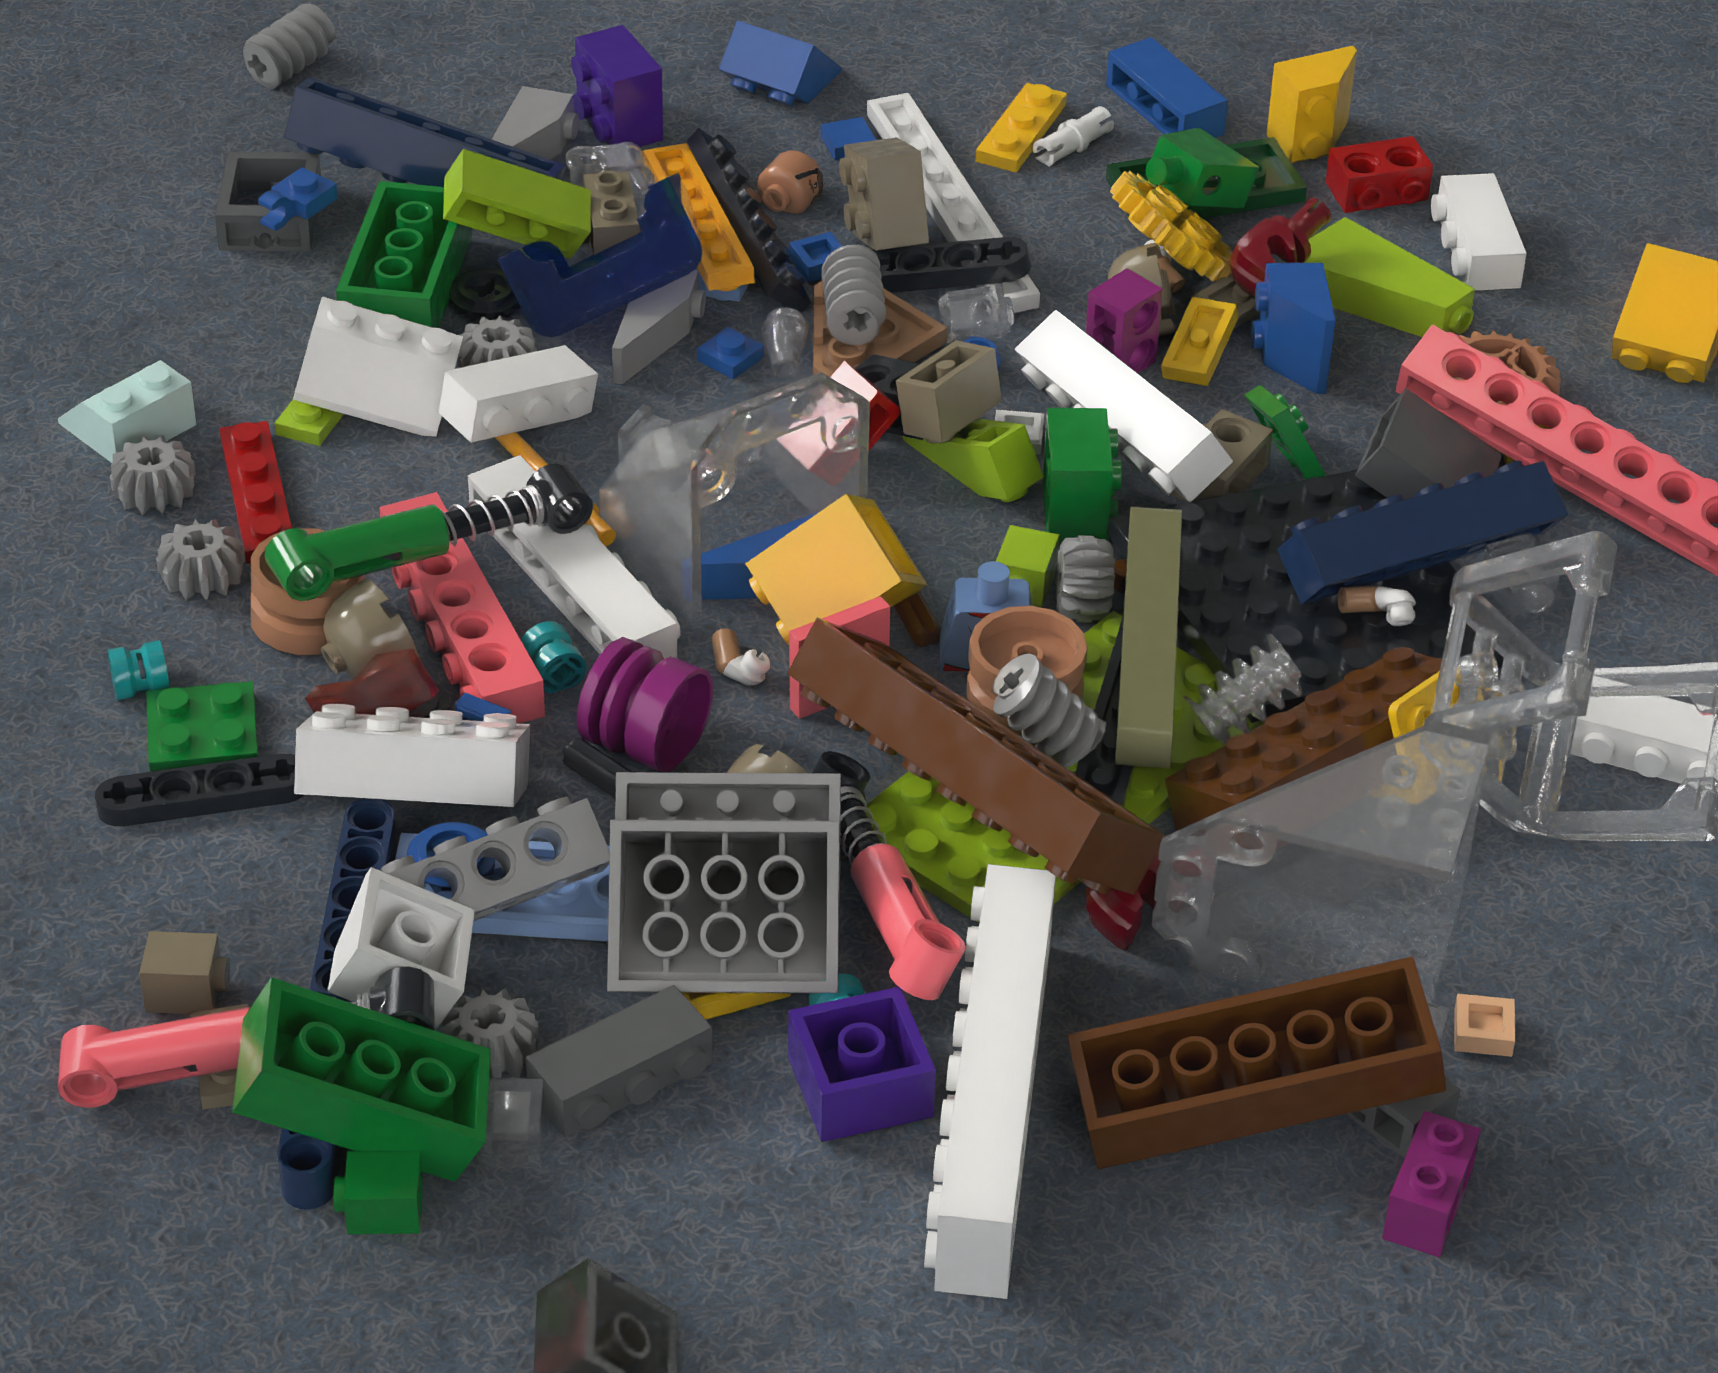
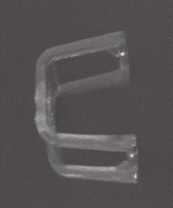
M1591 531L1467 565L1455 573L1449 602L1452 607V613L1431 715L1424 720L1420 739V750L1424 756L1494 818L1517 832L1558 840H1715L1718 829V662L1668 666L1595 668V664L1587 657L1598 596L1609 595L1618 545L1607 534ZM1567 574L1576 594L1565 652L1562 656V665L1547 657L1481 594L1547 577ZM1467 623L1476 631L1472 654L1460 656ZM1495 650L1504 657L1500 679H1498V665L1494 657ZM1522 675L1539 687L1525 691L1524 685L1521 682ZM1455 682L1460 688L1457 703L1450 704ZM1690 696L1696 709L1702 715H1713L1714 719L1704 777L1686 778L1661 809L1558 811L1575 717L1586 716L1590 697ZM1533 724L1518 798L1501 783L1505 762L1515 756L1517 726Z

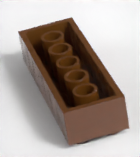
M1407 647L1391 649L1383 654L1382 659L1364 669H1357L1347 673L1344 676V680L1330 688L1309 694L1304 702L1292 709L1269 716L1263 725L1254 730L1231 737L1225 742V746L1207 756L1197 757L1188 761L1183 769L1165 778L1176 833L1186 840L1200 842L1202 846L1248 863L1402 775L1388 716L1389 707L1394 701L1449 664L1454 663L1445 658H1434L1414 652L1413 649ZM1465 667L1480 730L1485 725L1474 669Z
M1413 956L1067 1034L1098 1169L1446 1091L1442 1050Z

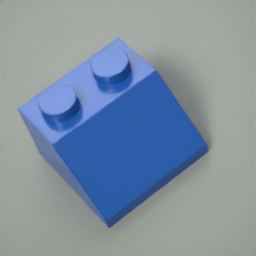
M737 20L719 70L732 79L730 83L732 87L751 94L755 93L756 88L769 91V99L792 107L794 100L809 104L841 72L842 67L812 44Z
M1266 263L1264 282H1257L1255 290L1256 310L1261 311L1260 320L1252 321V348L1261 350L1264 366L1316 394H1326L1336 320L1323 263Z

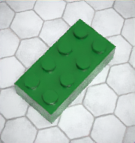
M379 181L337 286V301H346L354 306L382 314L395 315L400 319L431 328L440 327L449 302L451 285L454 279L458 277L472 238V228L443 219L444 187Z
M271 977L243 1018L232 1113L354 1151H420L422 1172L455 1182L486 1142L491 1049Z

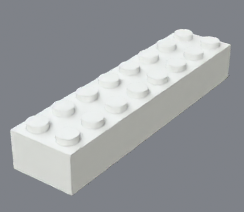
M988 864L985 887L974 886L971 920L980 921L979 926L968 927L965 961L974 962V966L966 967L961 972L959 1003L968 1004V1008H960V1011H956L952 1043L954 1047H962V1051H954L953 1055L949 1056L946 1090L956 1091L955 1095L948 1094L947 1099H943L940 1135L949 1136V1140L941 1139L940 1145L936 1146L933 1181L943 1182V1185H934V1191H930L927 1209L926 1228L937 1230V1232L928 1231L924 1268L935 1269L934 1291L1007 1299L1051 942L1056 876L1047 870Z

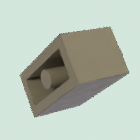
M955 340L896 380L904 434L925 438L930 443L949 441L954 437L955 433L977 418L981 419L984 413L1002 401L995 348Z

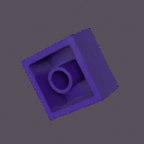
M624 25L575 37L576 56L572 57L571 60L577 84V94L573 95L574 110L579 114L580 120L586 119L589 122L596 139L599 142L605 141L615 154L663 141L662 68Z
M900 987L788 1010V1059L821 1142L934 1117L936 1069Z

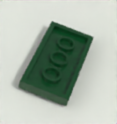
M1274 137L1228 144V147L1259 166L1244 208L1188 205L1187 210L1196 212L1198 216L1204 219L1300 203L1306 200L1307 186ZM1152 157L1107 164L1106 181L1112 187L1124 171H1131L1135 175L1140 174L1148 181L1146 166Z

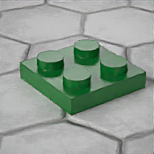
M253 681L180 688L172 687L146 691L150 772L258 757Z

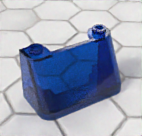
M679 173L648 186L649 190L644 200L645 213L636 219L642 232L572 266H569L565 255L557 245L542 240L533 242L498 258L529 325L536 333L545 337L560 336L680 279L698 268L703 260L704 248L689 193Z

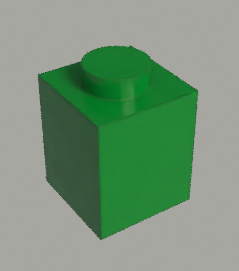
M347 1151L345 1176H335L334 1211L335 1213H345L347 1234H420L423 1201L420 1151Z

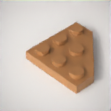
M823 281L814 285L813 382L823 387L827 379L835 373L844 361L855 369L873 354L914 363L947 343L948 327L883 288L886 318L879 327V333L874 340L862 345H849L840 342L831 335L827 326Z

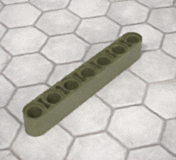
M1130 507L1115 765L1170 769L1182 510Z

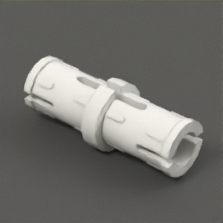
M1098 106L1077 120L1068 119L1061 123L1058 131L1034 143L1033 153H1037L1045 148L1047 149L1046 152L1035 158L1050 167L1056 161L1076 150L1079 153L1083 152L1088 148L1091 141L1113 130V120L1103 125L1099 124L1111 116L1110 112L1106 108Z

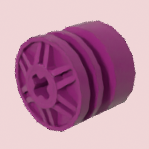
M621 637L611 642L605 648L588 673L580 694L577 709V730L582 739L590 743L604 746L605 749L620 754L626 751L631 760L659 772L670 773L693 750L702 736L713 700V680L709 671L671 656L664 659L661 651L643 646V644L632 639Z

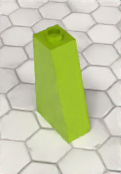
M1344 217L1309 239L1311 255L1304 263H1323L1333 308L1420 337L1424 336L1432 324L1445 332L1462 334L1470 326L1474 317L1472 306L1475 289L1354 221Z

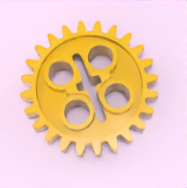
M1131 171L1123 172L1111 187L1110 192L1113 194L1112 198L1120 204L1119 208L1129 214L1128 219L1139 231L1152 239L1156 244L1164 246L1162 250H1165L1180 265L1190 271L1195 269L1202 277L1205 275L1212 282L1228 277L1232 273L1229 263L1233 253L1230 251L1231 247L1221 241V234L1210 223L1198 216L1196 212L1187 210L1188 205L1184 204L1180 198L1164 186L1153 185L1140 174L1135 175Z

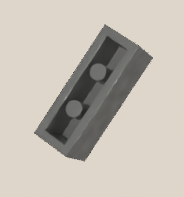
M672 985L526 1056L528 1094L564 1137L582 1128L586 1130L596 1128L606 1120L608 1115L632 1103L635 1105L646 1103L655 1096L658 1090L680 1079L691 1080L699 1076L708 1065L712 1064V1027L678 988Z

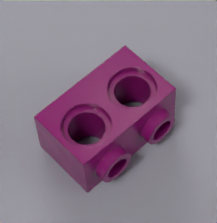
M1126 268L1088 293L1086 334L1137 374L1156 362L1163 288Z
M1427 1111L1423 1112L1389 1196L1382 1239L1440 1258L1473 1173L1481 1128Z

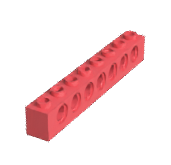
M1433 324L1402 363L1395 392L1401 394L1407 388L1489 446L1515 461H1522L1524 466L1544 461L1554 483L1718 576V528L1710 524H1718V482L1697 475L1680 465L1672 456L1659 453L1637 441L1628 431L1614 428L1595 417L1587 408L1572 404L1554 394L1543 383L1530 380L1508 368L1499 358L1487 356L1471 347L1458 335L1445 332ZM1452 377H1459L1464 380H1456ZM1494 401H1502L1507 405L1498 404ZM1537 425H1543L1550 429H1543L1538 427ZM1579 449L1588 450V451L1592 452L1593 454L1584 453V452H1582V451L1579 450ZM1623 474L1633 475L1637 479L1628 478ZM1666 498L1677 500L1681 504L1672 503Z

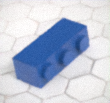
M1150 37L1109 51L1106 86L1160 132L1168 134L1201 128L1215 138L1225 134L1228 100L1155 39Z

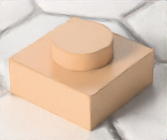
M1457 994L1454 1008V1051L1512 1057L1515 1045V999Z

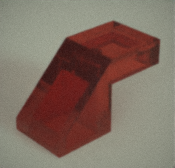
M407 649L376 654L353 680L317 685L305 700L314 713L316 711L322 712V706L326 704H347L355 706V714L376 715V709L381 707L405 708L410 712L434 698L439 689L415 651Z

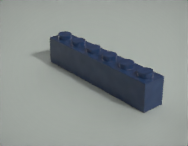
M313 77L307 78L296 87L284 135L285 139L297 142V147L303 151L314 154L326 152L340 157L339 161L346 166L358 169L372 168L382 172V176L385 179L396 183H407L409 181L418 185L444 187V177L462 149L562 180L566 167L564 164Z
M1515 461L1497 469L1494 475L1484 477L1482 472H1475L1459 479L1454 483V486L1445 489L1442 483H1436L1421 489L1414 494L1413 498L1406 500L1403 499L1402 494L1390 496L1375 504L1374 509L1363 511L1361 506H1353L1336 514L1332 518L1333 520L1324 523L1321 522L1319 517L1310 518L1295 525L1291 529L1293 536L1284 542L1277 551L1302 605L1337 595L1341 587L1371 585L1543 535L1569 514L1544 461L1524 466L1522 461Z

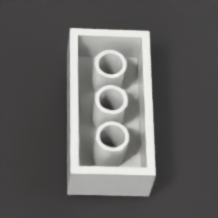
M326 704L322 706V712L316 711L296 728L294 794L514 807L526 791L528 785L530 724L516 723L517 716L501 713L485 714L484 721L462 720V712L450 710L431 711L430 718L409 717V710L399 707L377 708L376 715L355 714V706Z

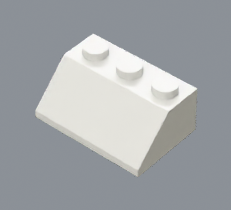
M322 297L293 400L414 434L436 437L442 417L439 414L444 374L445 371L455 369L463 336L449 333L440 328H431L403 320L395 315L382 314L354 306L346 301H336Z

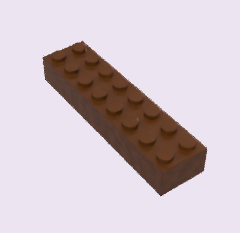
M817 617L787 672L789 676L804 686L801 692L804 697L824 708L829 709L832 705L837 709L834 715L836 720L858 732H863L864 729L871 733L867 740L871 745L889 755L896 756L899 753L905 757L902 767L928 781H931L933 777L940 782L936 789L938 793L962 806H966L967 802L975 807L972 817L994 830L1002 831L1003 828L1011 833L1008 842L1012 846L1033 857H1038L1041 854L1048 859L1045 869L1066 882L1075 884L1077 879H1079L1088 887L1105 895L1109 894L1111 888L1134 895L1166 838L1163 833L881 641Z

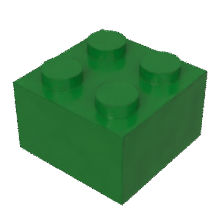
M1047 408L1043 461L1044 477L1042 478L1046 532L1059 534V546L1065 538H1078V536H1094L1097 539H1106L1108 542L1106 531L1109 517L1118 515V500L1111 499V497H1114L1115 490L1121 489V460H1112V458H1117L1118 430L1117 428H1109L1107 408Z

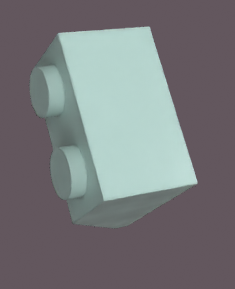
M160 360L81 402L59 417L58 423L112 463L113 454L123 451L124 443L137 444L141 442L143 436L150 441L156 440L163 435L166 441L196 425L191 381Z

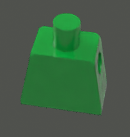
M1193 128L1163 134L1158 139L1153 156L1146 166V176L1150 183L1164 186L1184 203L1191 206L1244 208L1259 166L1201 128Z

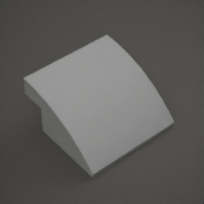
M616 772L615 820H610L607 992H660L675 985L681 993H838L841 775L828 773Z

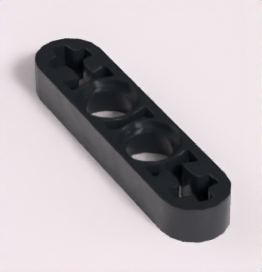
M1017 237L913 245L876 251L871 249L877 254L880 261L883 288L890 293L1012 282L1025 277L1031 269L1027 244ZM973 260L967 266L953 267L954 264L960 261ZM915 265H928L927 267L918 271H907L909 268Z
M274 754L117 776L102 782L97 787L94 797L99 819L105 824L116 827L286 804L299 800L304 794H294L295 755ZM289 776L290 780L279 781L278 777ZM260 778L261 785L255 786L254 779ZM228 782H236L243 785L241 789L235 792L224 793L217 790L220 785ZM172 790H183L189 793L186 797L179 800H167L162 797ZM144 794H150L151 801H145ZM126 798V803L115 804V800Z

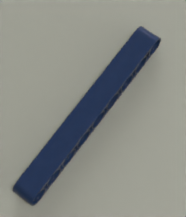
M359 799L348 806L344 814L310 990L346 1002L352 1001L328 992L335 948L365 875L371 867L382 871L381 868L384 865L395 860L397 853L394 809L390 803L383 799ZM282 1128L277 1154L282 1196L286 1202L295 1208L307 1210L323 1206L332 1199L334 1195L335 1176L339 1175L343 1147Z

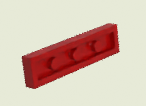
M268 421L243 422L233 426L219 427L220 441L246 564L251 563V556L259 543L274 534L292 529Z

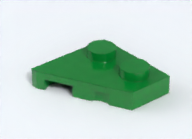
M1261 385L1244 394L1259 423L1273 429L1272 441L1292 467H1298L1305 480L1326 476L1303 435V432L1308 430L1309 427L1298 408L1294 404L1289 406L1280 393L1272 395Z

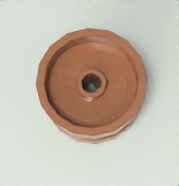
M303 529L310 535L325 531L321 529ZM274 534L259 543L251 556V628L262 642L276 650L295 655H322L321 647L327 644L323 630L325 614L337 597L347 589L363 581L365 575L332 583L323 594L309 601L292 599L265 561L266 547L271 539L277 535Z
M1036 606L1007 607L988 614L975 625L969 640L968 661L970 670L967 676V700L1021 737L1022 730L1016 731L1008 725V716L1004 718L998 716L993 708L998 696L993 691L994 680L1000 670L1011 660L1020 655L1031 653L1040 659L1042 666L1053 671L1056 679L1064 682L1070 692L1078 695L1082 701L1084 693L1083 674L1087 659V644L1084 633L1070 618L1054 610Z

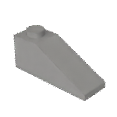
M522 86L492 140L549 160L562 152L568 139L574 140L578 134L580 118L578 113H574L573 94Z
M643 264L612 346L613 383H625L689 334L694 318L703 317L706 291L699 290V270Z

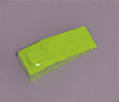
M977 418L955 433L952 439L942 443H930L925 438L918 440L902 436L903 441L979 496L1000 499L1002 502L1015 501L1028 493L1029 486L1044 477L1025 424Z

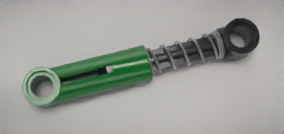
M558 463L548 464L532 474L527 481L526 487H522L519 492L516 490L508 491L505 498L490 495L486 503L472 499L466 508L453 504L446 513L436 505L431 504L311 535L306 530L300 528L287 529L271 539L266 547L264 556L266 564L292 599L298 601H309L323 594L332 583L444 555L449 550V544L451 543L453 546H456L457 539L469 536L472 541H475L476 534L488 532L489 535L494 536L495 530L507 527L512 532L515 524L523 522L529 527L532 525L541 527L548 525L553 532L559 534L571 533L578 530L588 521L592 514L593 501L564 465Z

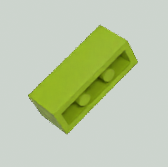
M462 149L444 177L443 219L571 259L591 232V190Z

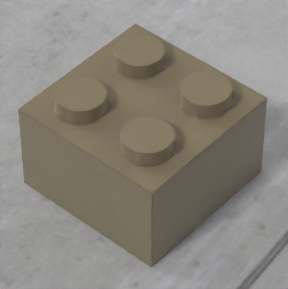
M897 137L845 144V158H841L839 161L841 181L844 186H848L849 203L844 204V220L847 230L852 231L855 237L875 251L929 243L921 151Z

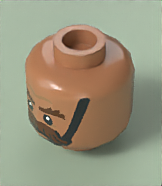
M793 150L780 153L760 173L757 182L759 196L770 210L774 212L784 211L791 214L803 213L821 195L824 187L823 174L818 163L809 155Z

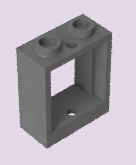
M228 151L215 212L219 250L311 251L318 213L307 220L296 215L283 228L274 231L260 224V219L266 216L270 209L261 205H236L239 190H271L275 186L272 182L282 181L301 167L321 176L319 154ZM268 233L271 237L264 238L261 234Z

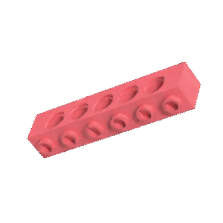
M437 492L379 507L380 517L431 504L436 505L445 513L448 510ZM463 538L457 539L456 546L450 543L449 550L444 555L391 568L397 587L399 589H408V601L414 619L416 621L424 619L426 622L425 633L432 652H442V663L450 685L457 683L460 685V697L466 692L511 710V715L517 716L516 723L545 717L543 679Z

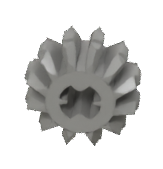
M501 315L496 320H488L485 317H481L480 324H466L464 333L460 335L463 336L457 358L458 368L536 352L537 348H535V338L533 337L532 329L525 326L522 327L520 319L504 321Z
M164 435L156 440L149 441L143 436L140 443H124L123 451L113 454L110 483L111 489L115 493V498L122 501L124 510L138 507L143 516L150 510V507H156L163 515L167 504L182 508L183 498L193 496L194 476L196 475L194 460L191 459L190 452L183 449L181 441L167 443Z
M195 519L193 524L189 526L175 524L173 533L161 536V544L156 561L158 573L161 574V579L167 585L169 593L180 591L186 601L196 592L200 593L207 601L211 591L215 590L218 593L227 595L229 584H240L245 556L244 548L240 544V539L234 534L233 527H219L216 519L211 520L207 524H199Z
M1078 536V538H1065L1060 545L1055 580L1056 609L1058 613L1076 622L1092 623V621H1101L1109 614L1112 608L1115 559L1113 558L1114 549L1106 539H1097L1094 536Z
M482 987L476 998L461 995L456 1007H453L442 1021V1033L491 1049L489 1074L496 1085H498L503 1071L519 1078L523 1063H526V1056L537 1052L536 1039L539 1038L538 1021L535 1020V1014L530 1012L525 998L511 1000L506 988L496 995H488Z

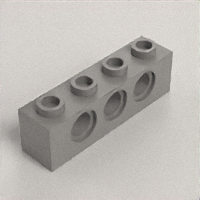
M562 797L537 809L538 817L519 823L517 816L500 820L485 829L488 834L485 837L469 843L465 836L455 837L434 847L436 855L415 863L412 855L405 856L384 865L381 870L425 889L424 880L427 878L440 877L444 879L452 890L450 900L474 909L473 921L603 872L609 865L610 851L588 798L571 804L568 797ZM532 838H543L549 841L554 848L555 858L550 861L537 859L529 849V840ZM483 857L497 860L503 868V878L497 881L485 879L477 869V860Z

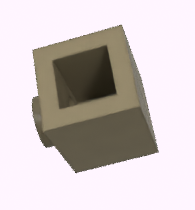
M149 931L139 972L145 1012L190 1014L193 1011L216 1008L219 992H227L230 983V960L228 957H221L218 934Z

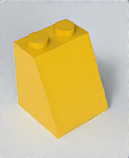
M1647 243L1613 335L1612 359L1619 360L1624 367L1631 370L1641 371L1645 368L1665 372L1670 379L1677 382L1688 383L1695 380L1704 383L1718 351V261Z
M850 494L843 495L745 563L753 575L749 579L752 590L765 605L770 603L780 618L776 622L777 629L788 645L789 631L814 622L817 617L820 619L879 596L892 607L928 585L875 501Z

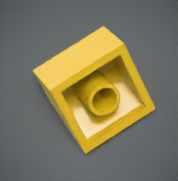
M1354 46L1274 63L1266 135L1269 138L1274 137L1291 163L1315 159L1329 154V149L1334 148L1349 118L1357 49Z

